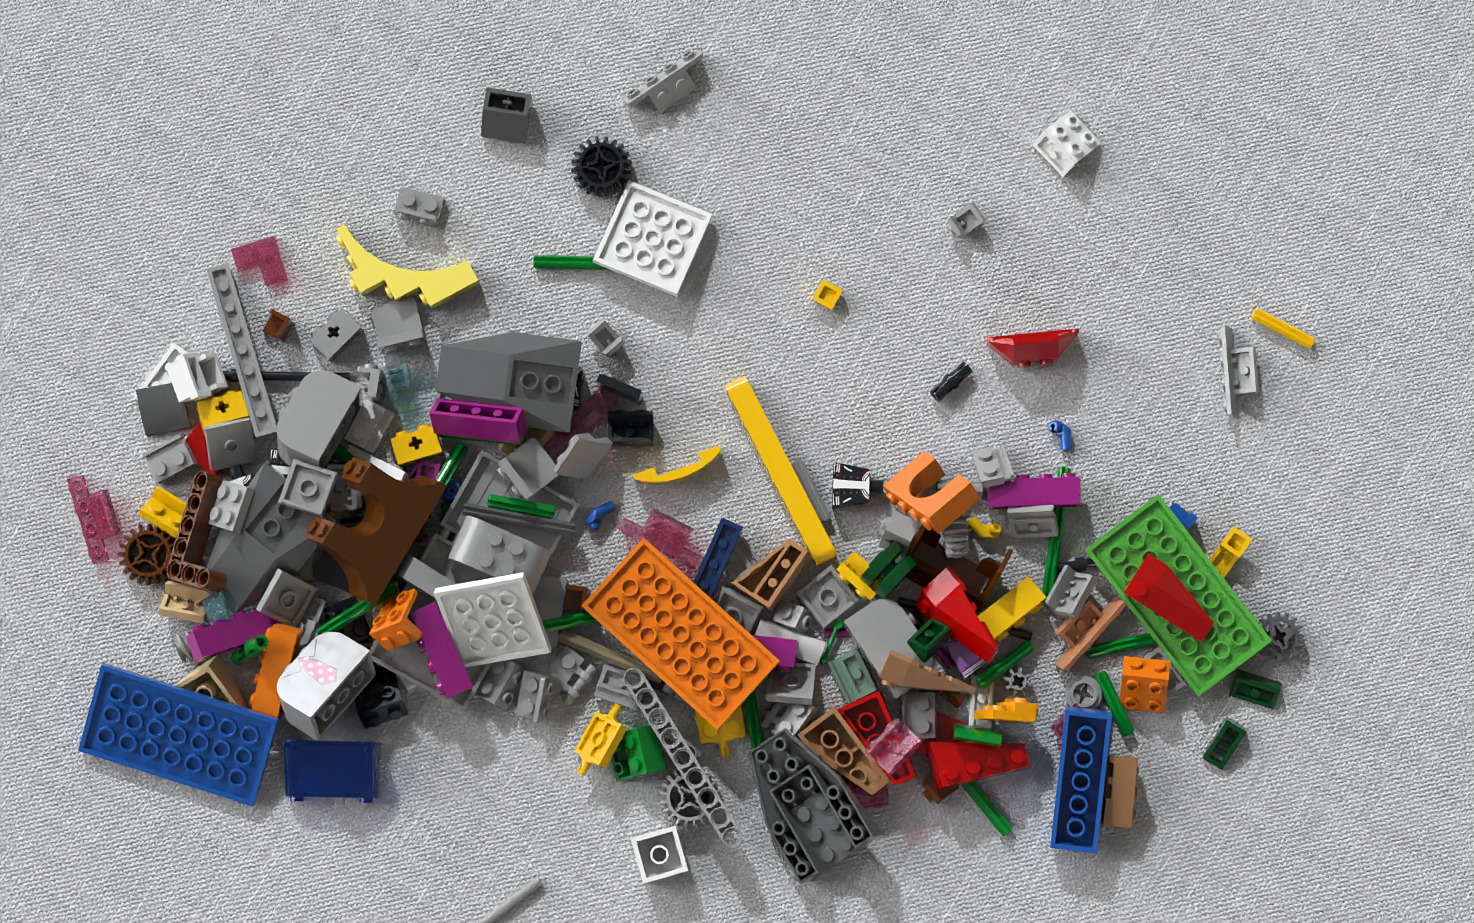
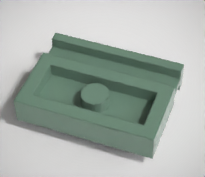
M859 648L828 662L847 704L879 690Z

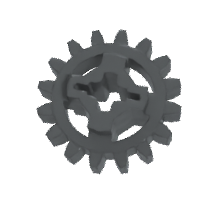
M1276 612L1274 618L1269 613L1267 614V621L1262 618L1259 620L1264 630L1269 626L1268 636L1272 640L1262 648L1261 656L1268 653V660H1272L1276 656L1277 662H1281L1282 656L1289 660V653L1298 654L1295 648L1303 646L1298 641L1304 635L1298 633L1302 629V625L1295 626L1296 618L1289 620V613H1285L1281 617L1280 612ZM1277 621L1286 623L1289 628L1280 627ZM1276 630L1284 635L1281 638V643L1279 640L1274 641L1273 636L1276 635ZM1294 635L1293 643L1288 648L1287 642L1289 637ZM1267 646H1276L1280 652L1272 651Z

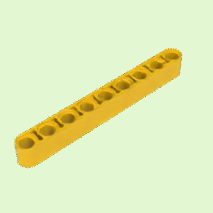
M743 376L725 385L728 396L816 566L836 557L837 553L747 378Z

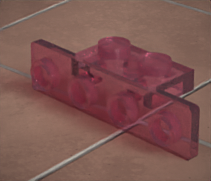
M600 387L572 416L570 433L557 431L543 446V449L553 462L557 464L558 457L569 447L568 443L573 436L589 432L593 433L601 425L600 420L617 404V401L604 388Z
M83 475L70 476L67 478L68 488L73 498L75 512L80 521L92 564L107 563L110 559L104 540L121 533L108 489L90 495Z
M654 508L644 527L626 518H623L617 527L627 537H635L639 540H642L644 537L652 546L663 551L664 555L683 561L687 567L699 569L704 559L703 556L686 548L694 528Z

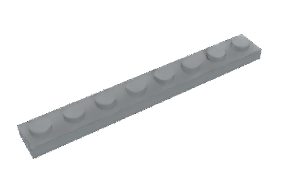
M225 263L207 268L206 270L256 440L277 434L276 422L229 264Z

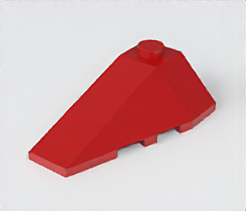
M1148 553L1123 592L1202 642L1214 622L1170 567Z
M950 567L945 568L921 591L916 607L927 620L932 617L950 627V637L987 663H990L993 660L998 645L986 623L979 620L975 612L977 609L975 603H970L964 593L967 590L964 583Z

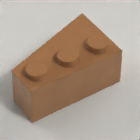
M788 539L769 553L756 566L751 567L743 576L734 580L732 584L736 589L762 604L773 613L811 555L808 550Z
M1107 757L1101 826L1131 828L1132 824H1135L1136 810H1133L1134 800H1137V787L1135 784L1139 773L1138 758Z

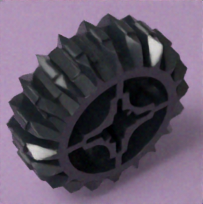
M598 136L595 137L596 143L592 144L590 139H587L588 147L586 148L583 144H580L579 148L582 153L575 151L574 156L578 159L571 160L572 165L578 166L571 169L572 174H578L573 178L574 182L581 181L579 184L580 189L588 186L586 189V194L588 195L592 190H595V197L599 196L600 191H603L604 197H608V190H611L612 194L615 195L616 189L614 187L617 186L622 190L624 186L621 181L625 183L629 181V178L624 174H632V170L626 168L632 165L631 160H625L629 157V152L621 153L624 150L623 144L615 148L617 145V140L615 139L612 140L611 144H608L609 139L606 136L603 142H600ZM603 150L613 153L619 161L606 159L603 156ZM593 152H596L595 160L583 166L586 158ZM600 157H601L602 163H604V166H605V167H604V171H603V174H604L603 177H602L601 171H599V168H598V167H599V163H600V160H599ZM616 168H620L617 176L610 182H607V175L611 171H615ZM589 172V174L597 175L600 178V183L590 181L584 173Z

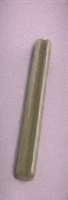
M565 629L559 633L558 641L625 670L637 668L647 679L656 683L662 682V679L642 661Z

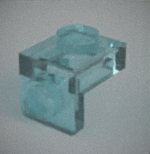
M222 591L220 593H212L202 600L208 622L230 617Z

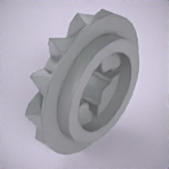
M1077 676L1070 680L1065 688V699L1070 707L1095 709L1102 698V690L1099 683L1090 676ZM1086 684V693L1093 697H1085L1080 704V695L1074 692V690H1082Z

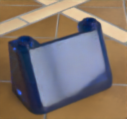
M284 740L286 797H290V801L304 802V797L360 798L359 803H373V798L379 799L381 743Z

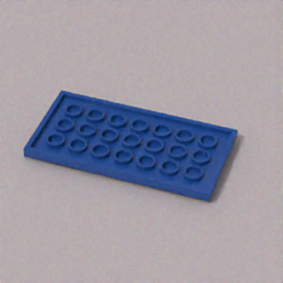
M103 663L99 671L78 751L254 806L279 718Z

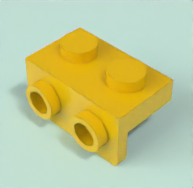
M854 551L836 569L840 572L838 576L847 584L851 582L857 588L855 591L860 597L865 600L866 598L872 600L877 595L875 589L882 579L879 578L871 586H868L861 580V575L866 571L870 563Z

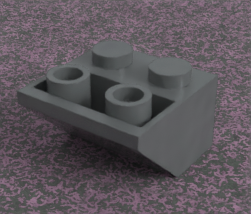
M486 87L482 111L481 137L526 144L533 104L532 95Z

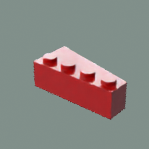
M881 691L837 709L894 786L917 777V773Z
M930 742L925 745L937 790L1024 770L1031 766L1025 743H1001L999 747L974 742Z

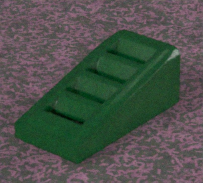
M1226 717L1202 758L1222 770L1246 734V728ZM1228 727L1237 732V735H1233L1226 729ZM1222 735L1231 739L1232 743L1230 744L1221 738ZM1217 743L1228 749L1227 752L1216 747ZM1214 751L1223 756L1222 760L1211 755V752Z

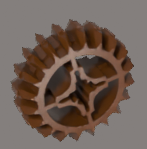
M148 523L147 530H145L143 525H139V533L135 529H131L130 532L133 537L124 536V539L128 541L127 545L120 543L119 546L125 549V552H118V556L125 557V559L121 560L119 565H127L123 573L128 574L131 572L129 579L134 580L137 578L138 584H142L145 580L146 585L151 586L152 579H154L156 584H160V576L164 580L169 579L166 571L174 546L171 543L176 538L173 536L168 537L169 534L166 533V530L162 531L158 526L153 529V524ZM156 536L162 542L149 546L143 538ZM137 544V546L139 547V555L135 558V561H133L132 552L135 545ZM145 548L150 551L154 549V552L151 554L154 561L149 558L145 560V557L148 555ZM164 548H166L167 557L162 566L159 556L164 551ZM150 563L156 571L142 573L137 567Z

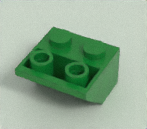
M651 725L627 730L611 759L616 781L667 769L661 742Z

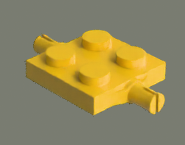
M614 702L608 715L597 711L593 715L574 750L583 759L576 771L579 774L585 776L591 764L599 765L605 769L612 759L617 746L627 730V727L619 724L616 719L623 708L622 706Z
M741 706L719 730L714 728L694 709L700 744H719L720 757H725V754L730 756L728 742L735 738L746 737Z

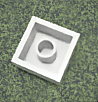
M676 826L631 838L643 884L689 871Z

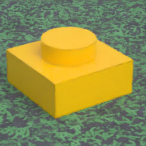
M823 279L812 301L832 311L843 290Z

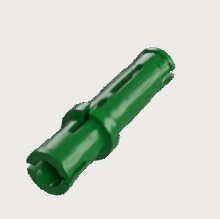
M258 635L256 638L249 639L243 647L232 654V662L236 665H242L250 658L260 655L266 649V646L269 645L267 637Z

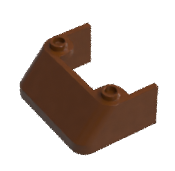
M922 525L905 555H909L918 563L906 578L925 588L945 568L950 567L964 583L967 589L964 593L969 602H974L977 607L975 612H979L1001 576L1013 550H1008L1001 563L992 558H984L980 561L979 565H976L963 557L947 558L943 546L938 544L941 539V533L938 534L932 529L927 530Z

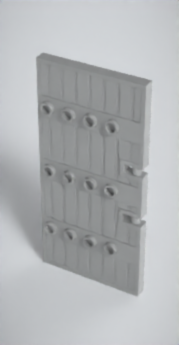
M483 450L478 455L439 526L443 527L440 534H434L420 559L422 563L456 584L489 579L447 560L466 518L462 514L463 505L469 503L488 507L489 494L519 499L511 489L514 486L509 479L505 481L497 471L500 468L497 463L501 460ZM546 485L527 499V501L554 505L555 514L552 519L566 522L571 521L579 506L575 501ZM480 519L535 543L552 553L563 535L561 533ZM451 532L456 534L453 542L447 540ZM407 582L403 591L411 589L418 591L409 613L435 602L442 616L436 599ZM375 640L370 649L373 662L418 685L464 712L491 663L465 667L473 687L446 699L444 695H439L435 686L438 680L435 674L431 675L425 663L429 660L425 653L421 654L416 641L387 651Z

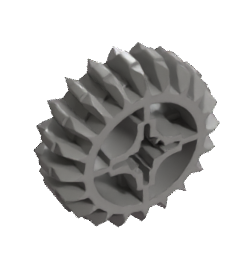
M964 512L941 532L944 553L947 558H961L967 556L969 552L966 513Z
M674 770L673 772L676 776L674 780L669 775L666 777L671 782L669 786L665 783L661 784L667 791L666 793L659 792V796H666V800L659 801V805L666 804L668 807L662 810V813L666 814L670 811L671 815L667 820L672 821L676 817L675 826L677 827L681 821H685L684 829H688L689 822H692L693 828L696 829V821L700 820L703 826L706 825V821L703 819L706 814L700 804L698 807L694 803L688 802L681 807L685 798L681 789L689 794L692 791L684 788L679 783V781L683 780V777L679 775L677 770ZM694 771L689 775V778L702 781L701 773L697 775ZM711 774L707 775L709 780L712 778ZM717 781L711 783L713 787L718 785ZM673 787L681 794V802L675 809L672 807L670 799ZM708 791V805L714 802V794L710 791ZM687 806H693L701 813L695 817L680 815Z

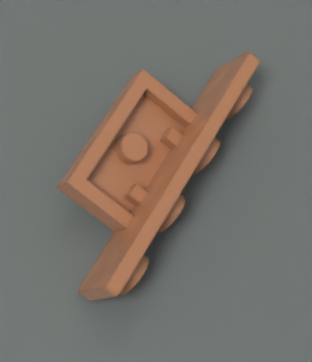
M1115 596L1100 612L1087 599L1077 619L1068 617L1055 631L1069 646L1055 662V665L1065 672L1073 668L1081 655L1092 647L1093 642L1098 636L1102 635L1108 629V625L1122 614L1123 608L1127 605L1125 601Z

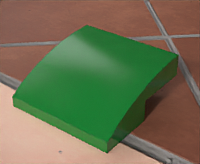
M954 722L953 739L997 747L1001 745L1002 734L1000 730Z

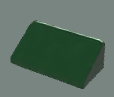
M931 617L907 641V644L919 659L926 663L948 641L951 628Z
M1237 669L1229 696L1274 710L1281 692V683Z

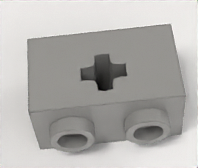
M342 308L339 311H333L327 318L328 322L323 327L319 326L311 334L312 338L309 340L331 362L364 331ZM331 331H338L339 337H332Z
M894 511L892 517L887 516L878 534V537L881 538L878 546L886 549L894 541L902 548L900 556L904 557L920 522H916L914 519Z

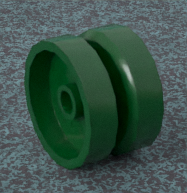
M894 541L868 565L869 567L860 577L868 586L873 585L881 578L882 581L876 587L875 592L882 599H886L918 564L909 555L905 556L897 564L895 561L902 554V548Z

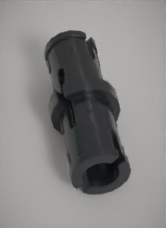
M962 362L953 372L946 374L943 377L944 379L930 391L931 396L937 402H940L948 393L959 387V384L973 372L972 369L965 362Z

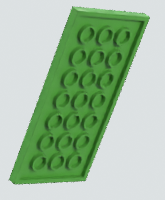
M1159 494L1085 549L1198 697L1272 641ZM1148 553L1170 567L1214 622L1202 642L1123 592Z

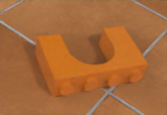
M925 451L883 485L888 493L886 498L893 506L897 504L903 513H909L916 522L920 520L927 530L932 529L938 534L981 499L972 483L961 475H957L937 493L921 498L931 486L946 475L937 460Z

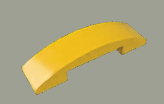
M717 446L699 452L700 462L659 476H657L655 468L633 474L634 480L644 484H667L689 478L709 466L720 455L721 448Z
M1235 526L1232 527L1209 558L1223 578H1225L1253 540Z

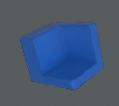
M1173 503L1170 506L1171 511L1186 530L1198 519L1194 513L1186 512L1177 503Z

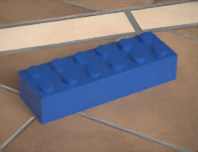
M1066 706L1050 848L1097 854L1112 711Z

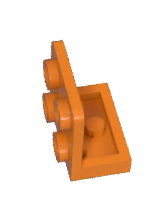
M415 589L403 591L394 597H388L381 603V610L374 619L373 627L369 634L387 651L420 639L422 632L407 618L418 594V591Z
M1124 656L1120 701L1124 709L1164 713L1166 711L1171 661Z

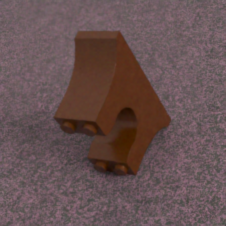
M353 457L344 466L341 478L350 488L357 490L363 496L366 505L363 519L358 525L349 529L343 525L316 517L307 526V533L304 537L323 548L339 563L346 575L351 595L375 605L447 486L440 481L424 476L407 480L395 479L372 463Z

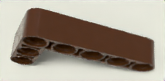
M199 471L195 475L166 572L171 580L220 593L226 586V575L200 565L212 525L208 524L210 512L215 505L218 489L224 479L221 476L206 471Z

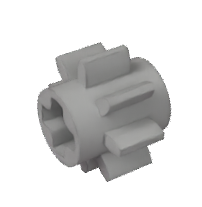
M1019 668L1017 673L1010 669L1009 673L1011 676L1003 678L1004 681H1008V686L1004 689L1013 690V696L1019 690L1023 695L1026 694L1024 687L1032 686L1026 679L1030 674L1023 675L1022 668ZM1013 676H1015L1016 678H1022L1023 681L1020 683L1021 688H1019V686L1012 685V682L1014 681Z

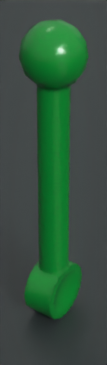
M835 620L833 623L834 629L824 656L819 660L821 665L828 664V656L836 634L843 625L840 620Z

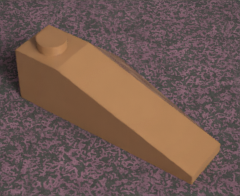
M893 650L889 651L878 678L882 679L881 684L892 689L896 685L905 688L975 693L976 690L971 685L951 676H944L941 672L931 667H923L920 665V662Z
M835 706L797 734L802 742L826 764L869 794L873 795L890 782L889 778Z

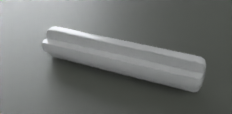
M801 459L794 461L791 465L821 523L828 521L831 515Z

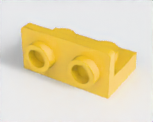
M157 486L151 499L140 509L138 516L154 526H158L162 531L166 530L167 534L176 538L186 502Z

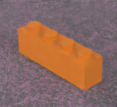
M279 622L267 629L265 636L269 641V645L266 646V649L260 655L259 662L262 663V666L255 677L254 684H257V687L250 698L249 705L252 706L251 710L279 719L283 716L284 710L277 692V682L286 666L297 658L303 634L302 629Z

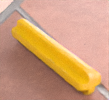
M1256 308L1252 314V320L1307 349H1310L1315 342V337L1259 308Z

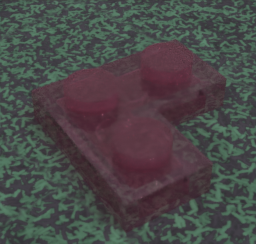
M275 236L231 249L238 272L260 266L266 287L288 280Z

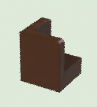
M270 309L269 313L271 316L262 331L284 343L294 322L287 316Z
M566 584L563 609L586 612L581 605L588 599L590 589L588 587Z

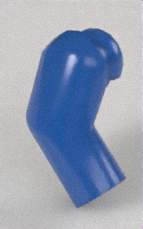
M1060 420L1051 421L1048 428L1050 432L1060 438L1061 451L1072 450L1071 429Z
M608 501L592 510L586 519V526H589L590 531L599 529L601 523L598 520L615 511L613 503Z

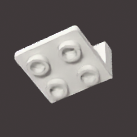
M1069 111L1045 129L1032 145L1064 177L1081 159L1097 148L1101 142L1072 111Z

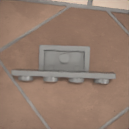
M697 49L687 51L682 55V59L676 63L673 62L663 68V72L657 76L653 75L647 78L645 84L641 87L628 91L626 97L622 99L628 107H632L648 96L659 113L663 112L697 89L686 69L703 59L704 56Z
M1224 325L1221 326V332L1218 335L1223 353L1220 356V363L1222 368H1224V377L1222 378V387L1226 392L1224 410L1227 416L1238 418L1237 395L1259 393L1256 347L1234 349L1232 327Z

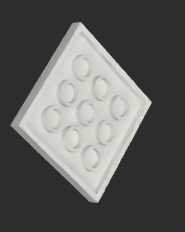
M628 181L594 256L593 263L677 297L711 221L712 214Z
M524 572L435 588V598L464 667L550 653L551 645Z

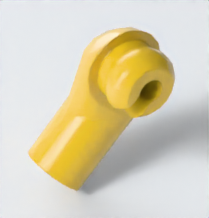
M976 516L967 522L981 539H995L1002 530L1001 526L997 523L983 525Z

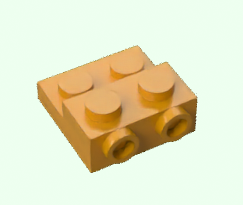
M1005 698V702H998L992 706H983V710H974V719L1013 723L1035 722L1038 715L1037 704L1028 703L1027 698Z

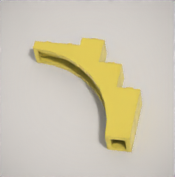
M345 225L337 228L339 235L336 238L341 248L346 247L350 255L347 256V259L352 268L357 267V269L350 272L353 279L349 280L355 293L360 291L362 296L387 283L384 289L390 299L395 298L396 301L403 300L422 290L419 296L425 306L429 304L431 309H434L480 284L468 260L453 267L435 271L402 269L385 263L368 253L353 238Z

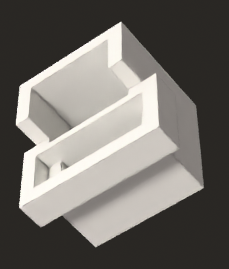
M197 353L181 354L176 357L178 363L167 368L179 402L206 399L228 387L216 353H207L199 357Z

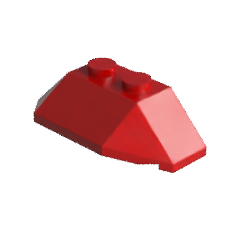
M1079 328L987 337L986 345L1009 364L1017 365V368L1030 367L1031 363L1040 362V366L1054 364L1053 361L1058 360L1078 335Z

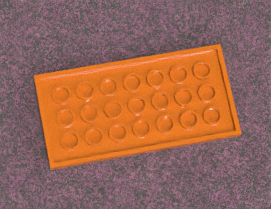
M644 537L581 605L717 730L724 725L780 663L779 659Z

